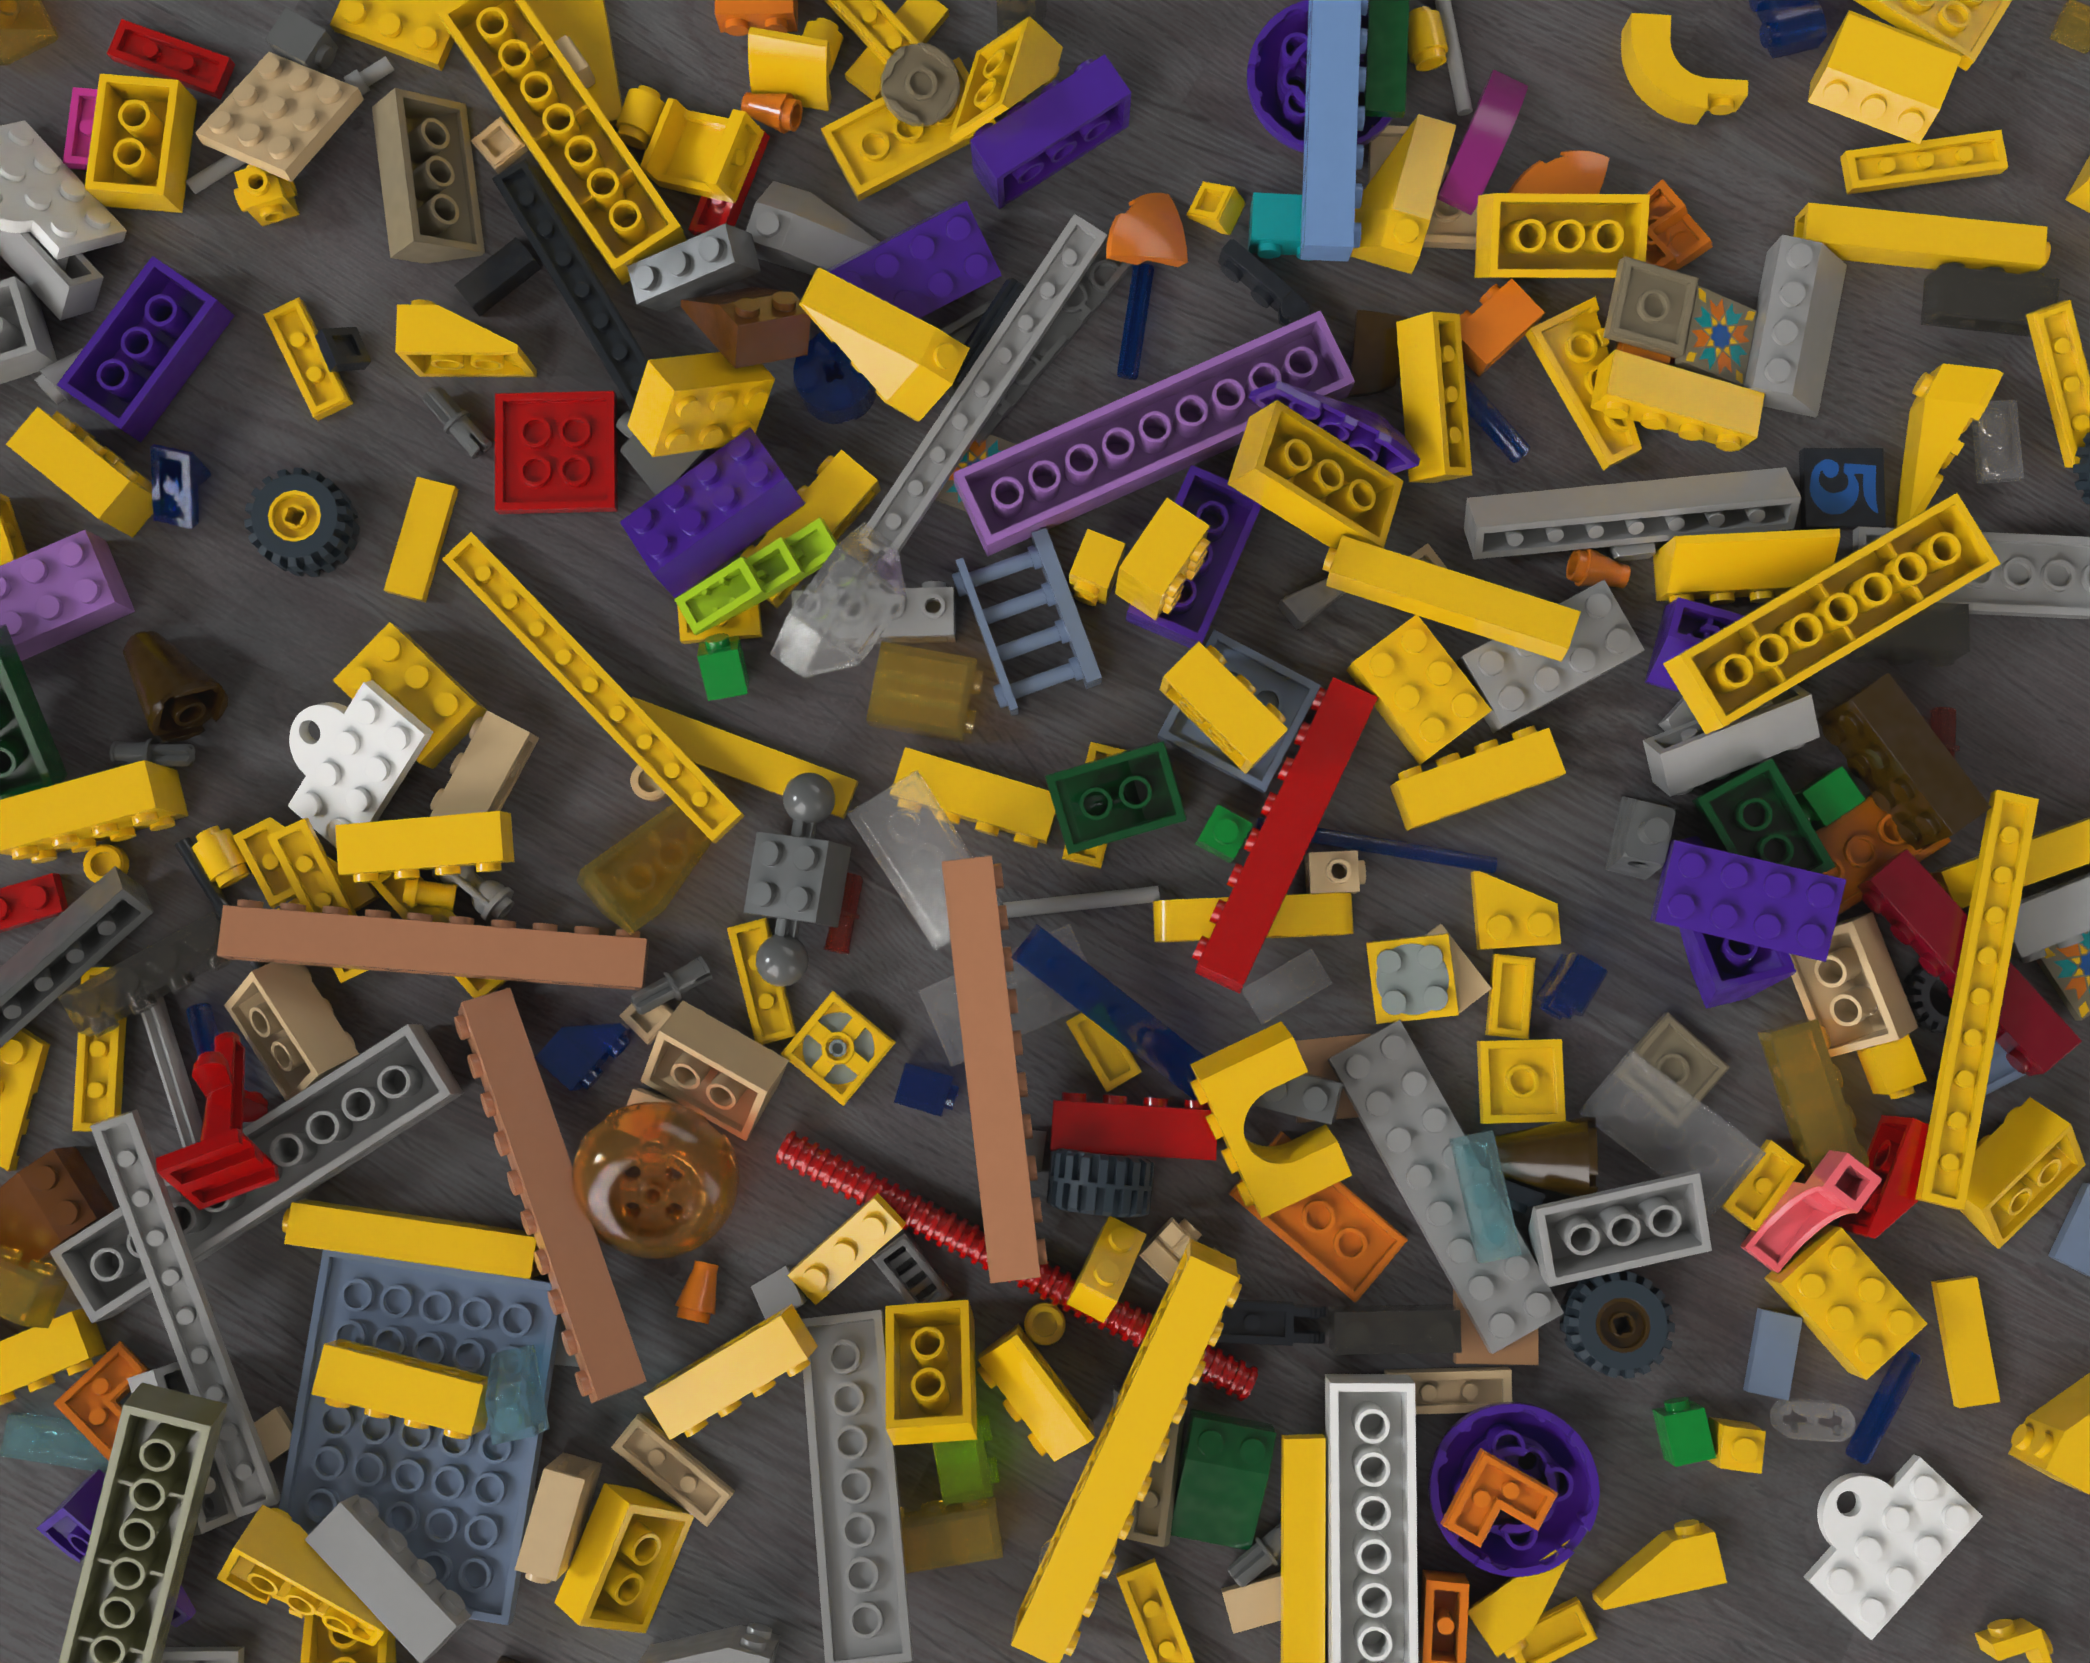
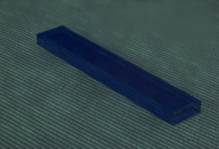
M1036 924L1011 958L1185 1094L1196 1100L1197 1097L1190 1082L1197 1078L1190 1064L1205 1058V1056L1049 932Z

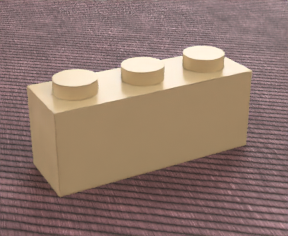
M487 710L484 717H479L474 722L469 733L471 741L465 752L459 753L450 767V774L452 776L445 789L441 788L435 794L430 805V809L433 810L430 817L500 811L539 737Z

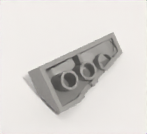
M773 181L756 201L746 232L752 233L758 259L810 275H814L819 267L827 270L880 242L811 192Z

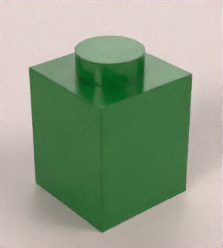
M719 633L707 637L703 642H699L697 658L708 701L748 694L749 676L739 635L729 637L728 634Z
M1843 766L1827 771L1793 794L1814 830L1828 826L1866 800Z
M1217 804L1195 845L1230 864L1236 857L1253 823Z
M1677 1397L1664 1401L1665 1407L1652 1409L1663 1457L1667 1462L1678 1467L1716 1458L1703 1406L1694 1401H1689L1688 1397Z

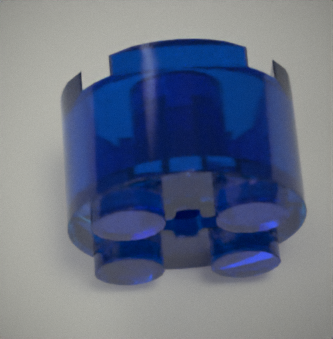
M823 332L816 334L809 341L808 355L796 357L793 368L794 382L803 404L811 415L828 424H843L842 422L854 418L856 420L868 412L875 401L876 389L862 373L856 371L850 364L852 361ZM842 375V380L834 379L832 383L829 382L831 377Z

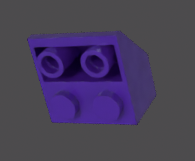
M1679 597L1670 602L1663 610L1645 683L1680 693L1663 663L1742 618L1744 615Z

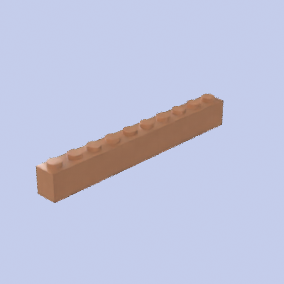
M992 856L941 861L990 1283L1041 1277L1039 1265L1048 1263L1045 1239L1036 1240L1035 1223L1043 1222L1040 1197H1031L1030 1181L1038 1180L1035 1155L1027 1156L1025 1139H1033L1030 1113L1022 1114L1020 1098L1028 1097L1026 1073H1017L1015 1056L1023 1055L1021 1030L1012 1031L1010 1014L1018 1013L1016 988L1007 989L1006 972H1013L1014 969L1011 946L1003 947L1001 931L1009 930L1006 905L998 906L996 889L1004 888L1001 863L993 864Z
M238 899L237 906L223 905L217 956L229 960L636 991L645 988L649 942L646 938H640L641 932L635 930L618 929L615 936L599 935V928L575 926L574 933L557 932L558 925L548 923H533L531 930L516 928V922L509 920H491V926L474 925V918L450 916L449 923L432 922L433 915L422 913H407V920L390 918L391 912L382 910H365V916L348 915L349 909L334 906H323L322 913L306 912V905L295 903H280L279 910L263 908L264 902Z
M511 988L463 1001L458 1010L459 1016L454 1017L456 1030L461 1040L467 1039L472 1054L467 1055L471 1074L474 1079L479 1077L485 1090V1093L480 1094L484 1112L488 1118L494 1117L498 1132L494 1133V1141L498 1153L501 1157L507 1155L512 1171L507 1172L509 1186L514 1196L519 1194L521 1196L525 1210L521 1211L520 1215L526 1234L528 1236L534 1234L539 1249L534 1251L537 1268L541 1275H548L552 1290L547 1292L551 1309L555 1316L561 1314L566 1328L565 1331L561 1332L565 1350L569 1356L575 1354L580 1371L575 1372L579 1391L583 1397L589 1395L592 1404L646 1382V1378Z

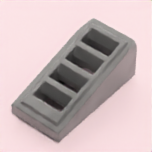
M1324 579L1285 596L1280 600L1278 608L1296 630H1300L1346 592L1326 586L1327 579Z
M905 1229L898 1232L871 1256V1259L907 1304L943 1302L953 1296L952 1290L910 1233ZM901 1246L905 1247L890 1259L887 1258ZM913 1257L915 1261L898 1273L896 1268ZM923 1270L926 1275L908 1287L906 1282ZM933 1283L936 1288L918 1301L915 1296Z

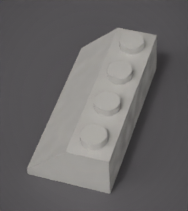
M1782 234L1767 251L1756 305L1757 316L1744 383L1745 388L1765 393L1763 407L1814 418L1819 413L1847 265L1821 242Z
M1697 1170L1533 1206L1528 1228L1533 1258L1540 1269L1541 1277L1548 1287L1712 1251L1701 1177Z

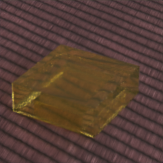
M2068 0L2062 8L2049 39L2086 54L2090 50V7L2075 0Z

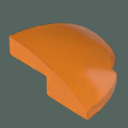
M1585 150L1562 151L1560 153L1562 157L1547 163L1539 160L1531 165L1518 177L1508 193L1599 194L1610 158Z
M1663 179L1647 193L1650 194L1646 250L1647 263L1677 271L1713 247L1711 239L1688 214L1686 205Z
M1149 193L1139 196L1129 202L1131 207L1126 213L1118 214L1113 220L1107 238L1106 259L1137 266L1147 260L1174 267H1180L1188 263L1183 225L1178 210L1169 194Z

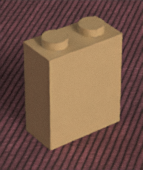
M563 1452L543 1469L515 1566L516 1571L526 1573V1579L540 1584H548L550 1581L556 1582L569 1568L582 1537L603 1463Z

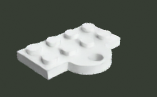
M25 120L0 126L1 231L11 233L31 232L56 260L124 242L127 230L103 204L84 189L85 185L63 163Z
M373 680L363 682L348 707L339 703L325 702L304 709L292 723L289 744L295 763L306 777L294 794L288 807L302 819L308 818L312 827L337 848L335 825L378 821L430 739L433 731ZM310 721L315 722L320 729L318 741L310 735Z
M1915 1454L1912 1455L1888 1483L1865 1473L1845 1474L1832 1481L1820 1497L1817 1509L1818 1524L1821 1533L1831 1546L1803 1577L1866 1637L1872 1640L1983 1516L1921 1457ZM1845 1491H1852L1856 1499L1854 1508L1850 1512L1840 1513L1837 1508L1839 1495Z

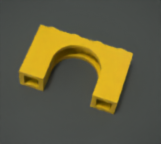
M1282 1021L1190 1064L1197 1078L1190 1082L1191 1087L1200 1105L1207 1102L1212 1114L1206 1116L1209 1127L1216 1140L1223 1137L1227 1148L1221 1151L1222 1156L1231 1174L1238 1171L1243 1181L1236 1184L1245 1206L1254 1205L1261 1218L1352 1176L1340 1145L1326 1124L1278 1146L1257 1145L1247 1140L1244 1136V1122L1252 1104L1267 1091L1308 1072L1292 1034Z

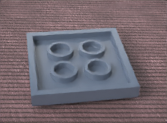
M1213 630L1205 648L1209 645L1215 647L1227 661L1224 666L1235 677L1241 674L1251 682L1256 689L1253 695L1264 706L1271 703L1284 715L1286 721L1283 724L1288 728L1287 732L1247 774L1241 771L1175 704L1157 738L1165 740L1170 745L1265 793L1321 685Z

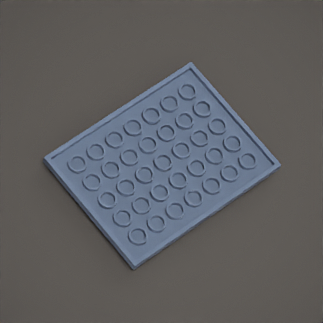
M323 1250L279 1509L287 1512L292 1517L293 1522L299 1524L309 1535L341 1501L358 1494L360 1498H366L375 1505L379 1512L378 1517L389 1528L399 1531L405 1537L407 1548L418 1559L425 1560L434 1568L437 1580L447 1590L456 1592L463 1599L465 1609L471 1615L469 1619L502 1625L511 1624L514 1621L521 1572L516 1571L515 1566L531 1514L562 1319L561 1314L554 1315L549 1303L547 1292L552 1290L550 1281ZM338 1339H345L498 1379L486 1428L469 1436L468 1439H455L445 1436L443 1434L444 1429L429 1425L428 1429L412 1428L404 1424V1418L393 1415L385 1419L365 1415V1408L350 1405L349 1408H337L325 1404L324 1397L311 1394L323 1345Z

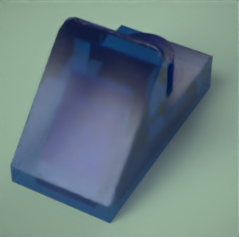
M153 444L150 446L153 521L192 529L199 523L198 486L211 477V472L193 452Z

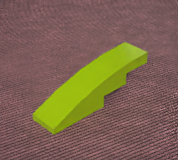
M819 517L788 538L780 537L750 557H740L674 600L693 633L698 635L804 579L842 556L843 552L824 519Z

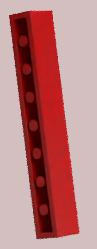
M1334 677L1328 689L1319 688L1310 708L1316 711L1315 717L1311 724L1303 722L1294 741V744L1300 746L1295 759L1286 757L1277 779L1284 782L1278 794L1270 791L1260 814L1267 816L1261 830L1253 827L1244 846V850L1250 852L1244 866L1236 863L1226 884L1233 888L1227 902L1219 899L1209 922L1216 924L1210 938L1202 935L1192 956L1193 959L1198 961L1195 970L1196 974L1239 994L1241 993L1378 698L1377 696Z

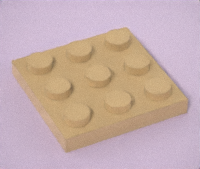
M268 52L195 133L203 145L292 182L361 104L364 98L358 87Z

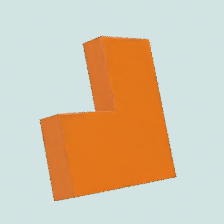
M119 1341L53 1404L109 1461L123 1407L119 1402L131 1391L127 1378L144 1373L150 1369L124 1342Z
M1480 1448L1440 1523L1443 1527L1481 1548L1500 1510L1539 1531L1558 1492Z

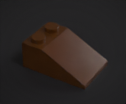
M750 287L681 299L680 307L735 369L808 355L811 318L799 305L801 300L791 291Z
M76 1146L52 1149L17 1172L0 1187V1270L10 1285L52 1259L50 1251L115 1211Z

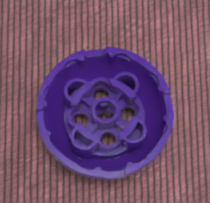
M1303 0L1290 5L1267 22L1252 46L1247 67L1248 94L1252 108L1260 123L1276 140L1300 153H1304L1309 0ZM1367 14L1366 16L1361 15V28H1367ZM1366 52L1365 54H1360L1359 67H1365ZM1292 80H1299L1304 85V89L1301 91L1298 86L1289 85L1288 83ZM1364 92L1358 93L1359 106H1364ZM1365 116L1363 131H1357V144L1365 146L1373 141L1386 129L1393 118Z
M1499 1402L1469 1412L1451 1426L1443 1436L1434 1453L1429 1472V1500L1435 1521L1441 1533L1462 1557L1473 1563L1476 1567L1497 1575L1509 1577L1532 1576L1559 1566L1575 1553L1573 1550L1582 1541L1587 1531H1591L1598 1512L1600 1496L1599 1478L1596 1465L1588 1447L1578 1433L1564 1420L1532 1404ZM1480 1448L1558 1492L1539 1531L1500 1510L1480 1548L1442 1526L1440 1522ZM1528 1452L1533 1453L1535 1457L1533 1466L1528 1469L1521 1468L1518 1464L1519 1456H1524ZM1556 1549V1551H1557L1556 1553H1554L1553 1555H1551V1556H1549V1557H1547V1558L1541 1560V1559L1544 1558L1546 1555H1548L1549 1553H1551L1553 1550Z

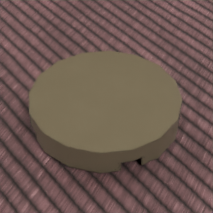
M929 43L906 45L899 48L887 60L881 75V94L888 110L898 120L911 126L928 127L942 121L955 107L960 94L958 71L953 60L942 49Z

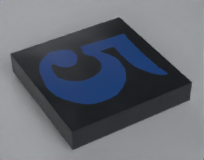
M1803 448L1799 451L1801 529L1840 528L1854 530L1858 526L1886 527L1883 448Z

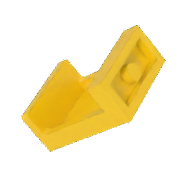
M668 98L658 118V123L650 143L644 152L640 167L659 187L736 203L764 131L745 111L732 109L730 117L725 118L687 110L677 99Z

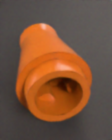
M746 92L742 99L741 111L747 112L751 118L785 134L788 131L795 132L799 128L803 106L801 100L794 99L791 93L755 94Z
M1591 548L1574 550L1569 557L1566 577L1568 580L1574 581L1576 586H1593L1605 579L1609 587L1623 589L1629 581L1631 569L1629 565L1619 563Z
M695 1260L693 1269L675 1306L679 1307L676 1317L709 1324L711 1314L715 1315L718 1265Z

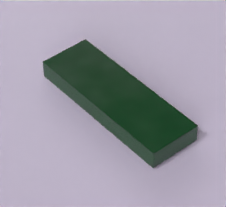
M1368 0L1365 57L1366 83L1364 90L1365 116L1404 117L1406 106L1409 0Z

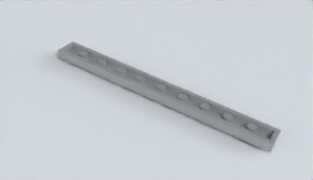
M1076 214L1072 216L855 541L854 545L856 548L887 568L891 567L1107 242L1108 234Z
M135 1109L96 1122L90 1128L191 1395L227 1404L214 1459L235 1515L238 1518L256 1512L262 1504L267 1507L276 1505L281 1499V1494L163 1178L157 1173L156 1159L138 1110Z

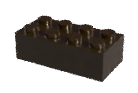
M1889 673L1855 692L1817 719L1822 726L1826 739L1839 748L1847 759V765L1851 772L1864 781L1872 792V798L1876 805L1892 815L1891 818L1897 825L1899 835L1905 842L1911 844L1915 850L1956 834L1991 808Z

